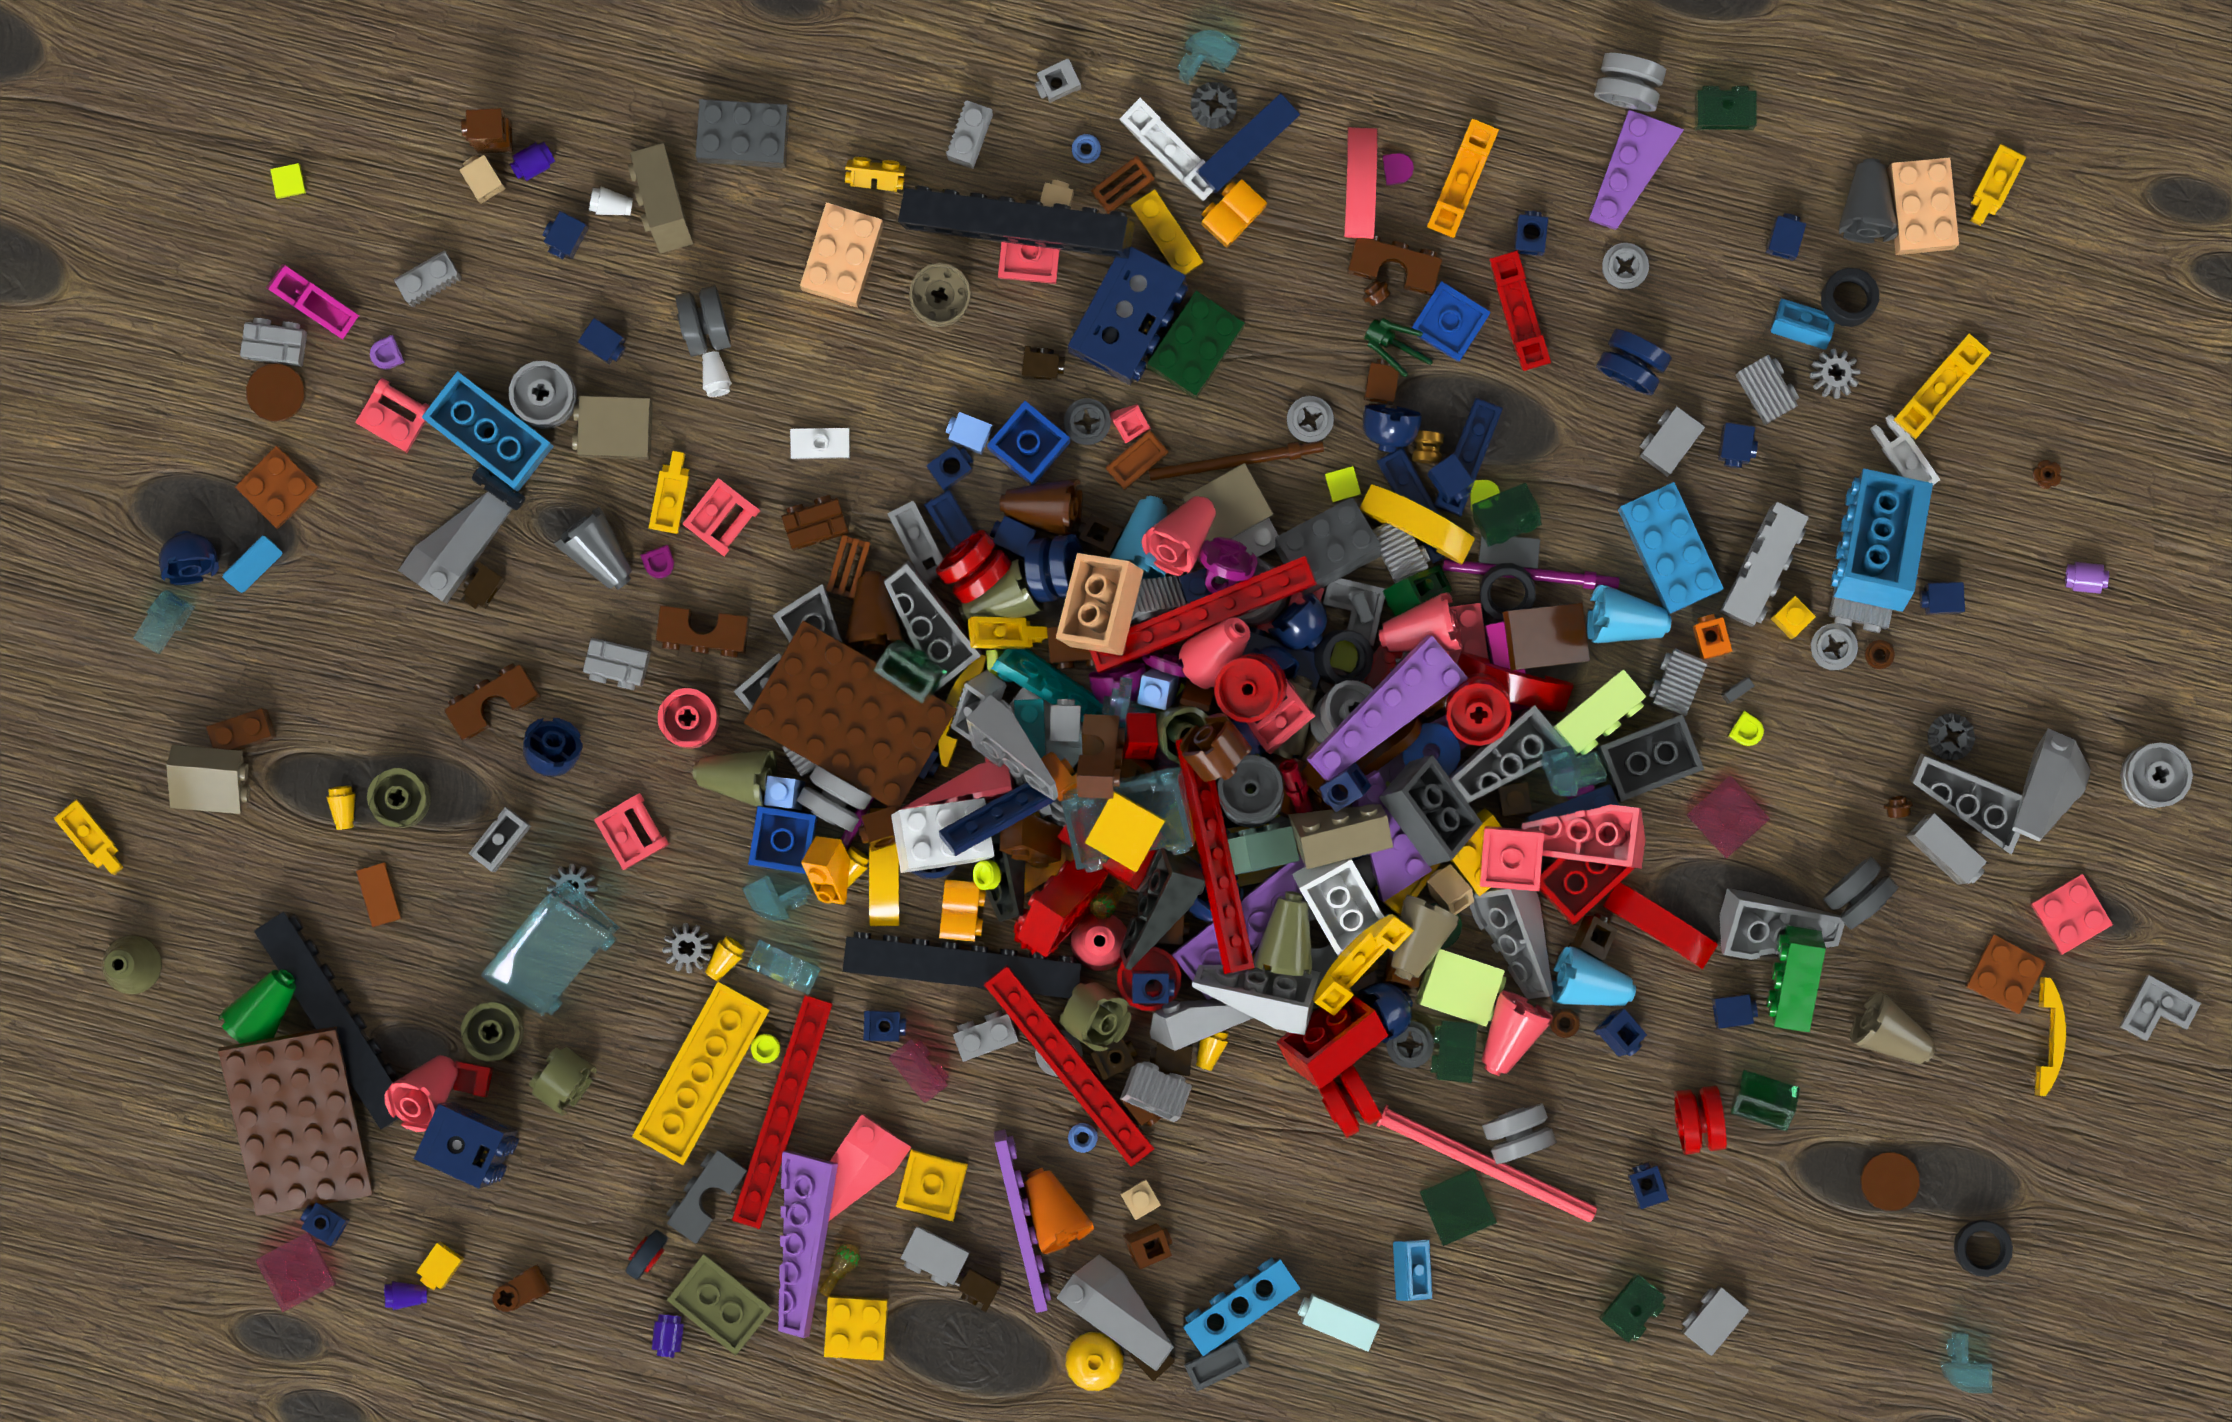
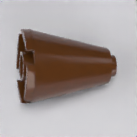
M1066 479L1007 489L1005 495L1002 494L1000 497V512H1004L1006 517L1026 525L1059 535L1074 534L1076 536L1078 531H1073L1075 523H1081L1083 508L1082 490L1076 489V485L1081 484L1080 480Z
M879 571L865 572L864 576L858 578L845 644L861 654L862 649L871 650V655L889 654L901 650L900 645L904 646V639L895 605L884 584V580L887 577L882 576Z

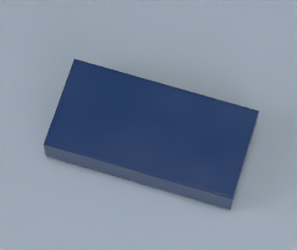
M950 490L924 504L951 550L975 533Z

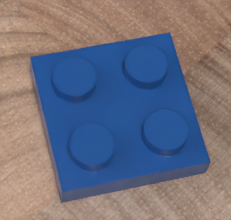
M1441 281L1412 328L1423 332V335L1419 337L1420 339L1459 363L1491 312Z

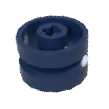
M1615 329L1608 342V345L1614 352H1603L1596 368L1623 386L1652 396L1660 382L1653 372H1665L1672 357L1661 348L1637 335L1621 329Z
M1074 534L1055 536L1053 540L1049 537L1031 539L1027 544L1025 551L1026 580L1033 598L1038 603L1055 601L1059 596L1063 600L1066 599L1077 553L1084 554L1082 545Z

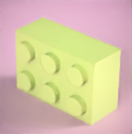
M1623 669L1558 722L1554 729L1572 749L1570 753L1573 756L1579 752L1584 756L1599 744L1596 740L1598 736L1603 734L1607 737L1622 725L1618 721L1624 715L1627 718L1632 717L1644 707L1641 701L1646 695Z

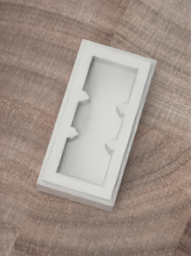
M849 428L790 429L791 459L850 458Z

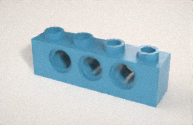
M1272 1257L1257 1267L1260 1272L1252 1278L1248 1274L1243 1276L1233 1284L1236 1289L1227 1295L1224 1291L1220 1292L1209 1300L1210 1307L1203 1312L1197 1308L1185 1317L1187 1323L1183 1325V1328L1202 1356L1208 1354L1300 1290L1299 1285L1280 1258L1276 1261ZM1260 1280H1268L1272 1283L1273 1289L1269 1295L1261 1296L1256 1292V1284ZM1240 1296L1246 1298L1248 1301L1246 1311L1237 1313L1231 1308L1234 1298ZM1214 1313L1220 1314L1224 1318L1223 1326L1217 1330H1213L1207 1325L1208 1317Z

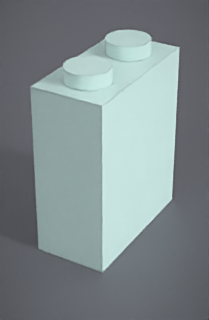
M1313 1293L1310 1299L1304 1297L1298 1311L1299 1316H1302V1324L1368 1352L1380 1325L1373 1318Z

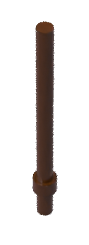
M1298 441L1287 443L1286 447L1149 469L1150 480L1237 467L1244 463L1249 465L1289 458L1290 461L1301 459L1303 455L1324 452L1322 441L1299 444Z

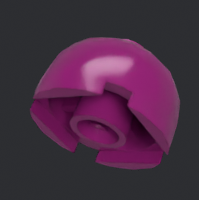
M1133 661L1122 664L1123 667H1116L1101 674L1097 672V669L1090 672L1089 683L1094 697L1106 707H1116L1117 712L1133 709V704L1138 702L1141 677L1147 672L1144 662Z

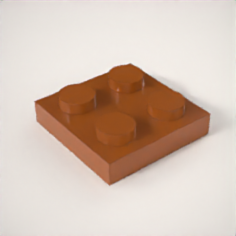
M278 446L235 486L277 529L319 489Z
M1992 935L1965 987L2016 1014H2020L2046 962L2004 939Z

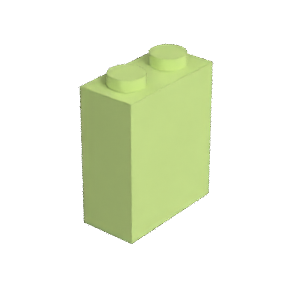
M1439 949L1426 967L1415 1003L1487 1027L1488 1021H1492L1497 994H1500L1505 987L1506 977L1503 976L1505 970Z

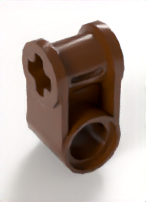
M537 1264L497 1288L493 1294L492 1301L498 1310L510 1312L526 1303L535 1301L552 1290ZM503 1291L514 1294L510 1307L508 1304H501L500 1299L503 1298Z

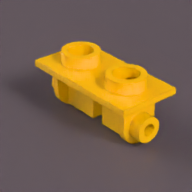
M854 157L853 160L848 159L845 170H851V172L846 171L845 183H849L850 187L871 189L872 178L877 179L878 190L897 192L898 189L903 190L904 178H899V176H904L906 166H901L899 162L884 160L882 163H875L866 157Z

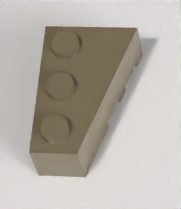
M664 143L630 152L632 164H628L632 182L637 181L639 189L634 190L638 206H644L646 214L641 215L645 232L651 231L659 253L693 245Z
M1381 804L1342 808L1338 812L1332 809L1289 814L1297 851L1306 869L1393 848L1388 817Z

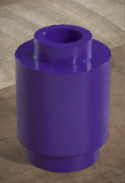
M543 141L539 144L535 142L512 155L514 162L509 165L517 179L523 177L525 181H528L549 169L550 164L554 163L555 160Z
M658 1314V1321H654L651 1350H657V1356L674 1358L675 1352L681 1353L684 1324H681L682 1317Z

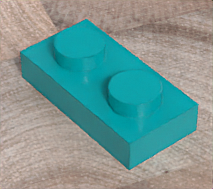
M1044 699L1014 700L1015 718L1039 757L1042 758L1046 755Z

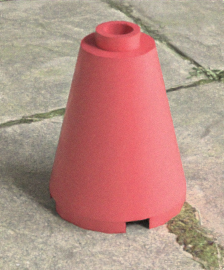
M1195 496L1145 532L1141 541L1143 551L1146 555L1150 552L1157 559L1154 564L1158 568L1175 576H1181L1184 572L1188 574L1193 569L1216 516L1213 503L1208 498Z
M1442 593L1384 622L1383 629L1378 630L1382 647L1387 646L1390 652L1412 651L1427 635H1432L1445 651L1462 649V645L1459 643L1462 642V635L1456 610L1449 609L1448 603L1453 602L1450 593Z
M1233 617L1189 638L1182 645L1179 652V660L1182 658L1184 665L1182 668L1184 675L1193 684L1203 689L1215 687V680L1220 670L1232 660L1242 656L1250 639L1248 625L1243 620Z
M1097 912L1095 915H1087L1073 930L1071 935V948L1074 956L1080 964L1094 971L1110 970L1122 962L1120 949L1127 929L1122 921L1114 915L1106 917L1109 913ZM1098 935H1102L1106 940L1102 947L1094 944V938Z
M1506 990L1500 992L1497 998L1482 1056V1062L1486 1064L1484 1068L1497 1076H1500L1501 1073H1509L1551 1024L1553 1016L1538 1004L1534 1007L1527 1003V998Z
M439 1055L393 1082L385 1093V1105L389 1114L393 1118L397 1116L403 1121L401 1125L406 1129L415 1132L426 1131L438 1104L446 1103L457 1079L459 1071L455 1067V1062L447 1056Z

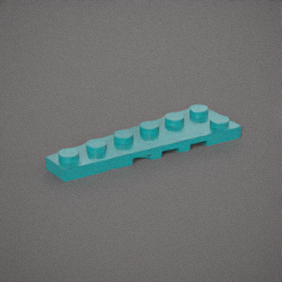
M1006 649L991 668L997 672L1002 680L1006 682L1013 681L1051 704H1057V699H1075V705H1081V722L1084 720V714L1119 715L1120 728H1125L1126 742V716L1117 712L1114 708L1106 707L1099 703L1093 693L1029 649Z

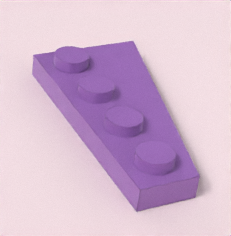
M1629 110L1589 221L1616 230L1684 129Z
M1374 770L1365 776L1372 785L1364 796L1354 802L1356 807L1367 804H1381L1388 817L1393 848L1370 853L1371 869L1378 886L1379 900L1384 902L1431 872L1432 869L1379 799V796L1387 786L1380 773Z

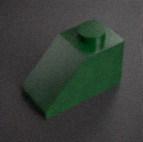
M1439 564L1411 575L1382 592L1389 608L1396 617L1442 593L1453 590Z

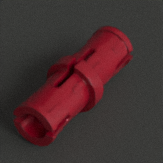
M1285 760L1280 764L1279 770L1285 781L1284 789L1286 795L1291 797L1296 813L1311 812L1313 804L1307 792V781L1302 778L1298 763L1295 760Z

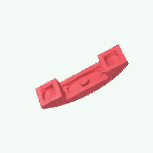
M1348 127L1344 237L1374 239L1377 179L1376 128Z

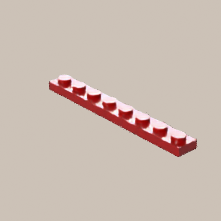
M1303 556L1130 627L1123 656L1089 651L1097 672L1101 674L1203 632L1229 618H1237L1317 585L1308 558Z
M1182 739L1175 740L1224 974L1255 968L1215 780L1204 782L1181 754L1183 752L1179 748Z
M1008 965L984 982L985 987L1131 1167L1154 1150L1151 1142Z
M804 995L732 1221L761 1229L782 1164V1152L787 1149L832 1010V1003Z

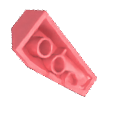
M985 757V763L974 766L899 810L985 798L986 801L999 798L1015 789V784L1010 769L1005 764L998 767Z
M1610 804L1595 809L1522 823L1521 829L1544 831L1542 856L1642 869L1645 832L1641 808Z
M865 1114L859 1117L830 1160V1162L838 1163L829 1221L894 1173L912 1148Z

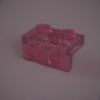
M911 1039L889 1057V1060L920 1099L927 1103L949 1085L946 1082L949 1075L939 1063L935 1066L927 1058L931 1053L921 1040L915 1043Z

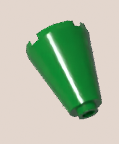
M283 969L280 971L272 970L222 1011L219 1020L224 1019L225 1021L222 1025L223 1029L240 1044L274 1038L296 989L295 978L292 974Z

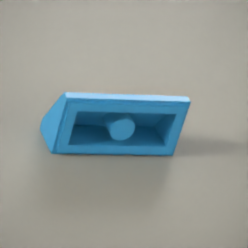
M1781 298L1772 324L1771 333L1820 349H1827L1835 322H1832L1824 311Z
M261 536L222 577L237 591L243 593L282 555V551L268 537Z
M1429 1240L1394 1241L1396 1300L1433 1299Z

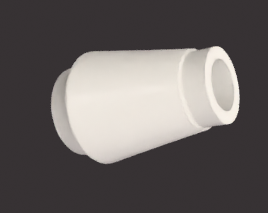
M602 186L600 189L593 188L589 211L596 212L595 215L630 216L633 198Z
M713 351L703 354V390L707 392L709 397L728 394L730 392L729 386L732 383L719 352Z

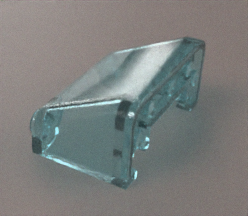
M1170 768L1121 778L1120 787H1115V791L1166 819L1149 851L1165 848L1167 851H1172L1173 855L1189 852V847H1193L1195 843L1182 768ZM1074 788L1065 793L1061 804L1077 870L1085 868L1086 872L1098 871L1103 868V863L1112 858L1087 845L1085 841L1109 799L1078 797L1077 788Z
M566 881L552 890L486 967L481 976L491 985L541 1016L547 1013L552 1016L563 1004L560 1000L563 995L562 992L599 950L602 949L606 952L614 944L617 938L613 935L620 927Z

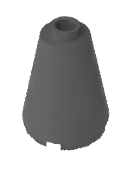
M1869 158L1863 160V163L1858 164L1840 220L1839 234L1844 232L1843 238L1859 243H1874V238L1883 237V242H1887L1898 235V225L1887 169L1884 164H1881L1880 160Z
M600 507L592 510L594 514L588 518L586 516L582 517L560 536L561 539L555 540L554 544L560 551L607 588L611 589L615 586L619 590L631 580L629 574L632 572V569L604 512Z

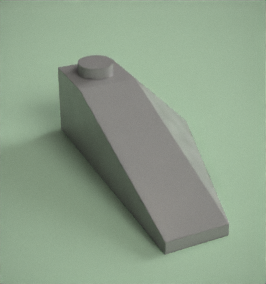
M486 492L417 544L398 571L447 604L512 511V508L506 505L505 501L502 502L491 493Z
M989 695L966 718L972 747L998 767L1005 764L1010 769L1011 775L1016 778L1024 775L1025 780L1031 787L1055 801L1058 798L1056 782L1015 718L1012 708L1004 700L998 701L992 695Z
M2049 728L2034 750L2013 824V831L2040 842L2061 816L2085 792L2091 770L2074 739Z
M1491 887L1481 896H1478L1472 891L1474 902L1469 906L1476 924L1480 930L1485 928L1494 942L1491 946L1495 952L1498 953L1500 951L1509 964V973L1526 998L1534 999L1553 995L1542 911L1537 892Z
M1727 888L1719 915L1721 951L1723 955L1750 960L1760 958L1762 955H1779L1780 952L1777 951L1778 938L1780 934H1785L1786 925L1822 931L1825 947H1835L1839 945L1845 924L1840 919L1841 916L1752 892Z
M1222 965L1198 966L1192 982L1193 988L1275 1029L1305 1035L1314 1005L1312 999L1318 988L1321 972L1312 970L1311 974L1308 975L1304 970L1303 976L1273 973L1271 970H1265L1264 966L1263 970L1254 966V970H1242L1224 974Z
M1217 999L1171 1001L1162 1006L1163 1009L1153 1013L1150 1035L1151 1039L1176 1051L1253 1019V1017Z
M1099 1254L1072 1275L1057 1296V1299L1157 1371L1174 1346L1156 1319L1153 1318L1143 1303L1144 1301L1136 1293L1125 1273Z

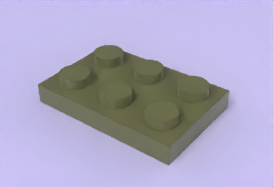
M705 1253L667 1299L670 1304L735 1356L773 1310L771 1306Z

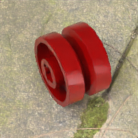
M980 530L964 539L944 557L936 568V573L945 584L955 583L953 593L962 603H969L988 591L1004 576L1011 566V560L1002 550H993L995 542L985 530Z
M1250 653L1232 660L1220 670L1215 680L1214 694L1218 706L1225 715L1238 722L1251 723L1267 717L1280 707L1286 697L1287 681L1284 671L1275 660L1265 654ZM1249 684L1253 687V690L1251 691L1248 689L1247 686Z
M1473 673L1466 675L1468 678L1447 694L1446 717L1449 728L1456 738L1466 744L1476 746L1491 744L1501 738L1510 726L1512 712L1508 691L1500 680L1489 674ZM1476 707H1482V710L1476 711Z
M1152 947L1131 970L1126 969L1123 961L1121 962L1117 971V986L1121 996L1131 1006L1142 1011H1156L1163 1008L1162 1006L1166 1004L1133 1003L1132 971H1168L1169 978H1174L1175 983L1174 996H1169V1002L1176 998L1181 987V971L1177 961L1167 951L1158 947ZM1156 979L1153 984L1145 985V991L1150 995L1158 994L1162 988L1161 982Z
M1353 1065L1338 1075L1344 1086L1343 1088L1339 1089L1334 1079L1322 1089L1318 1088L1323 1097L1322 1102L1333 1122L1338 1124L1346 1139L1360 1130V1125L1354 1115L1355 1112L1358 1111L1364 1123L1369 1126L1383 1118Z
M1717 1085L1700 1088L1698 1094L1699 1106L1691 1089L1674 1091L1675 1123L1684 1155L1700 1153L1702 1149V1134L1706 1147L1710 1151L1726 1149V1126Z

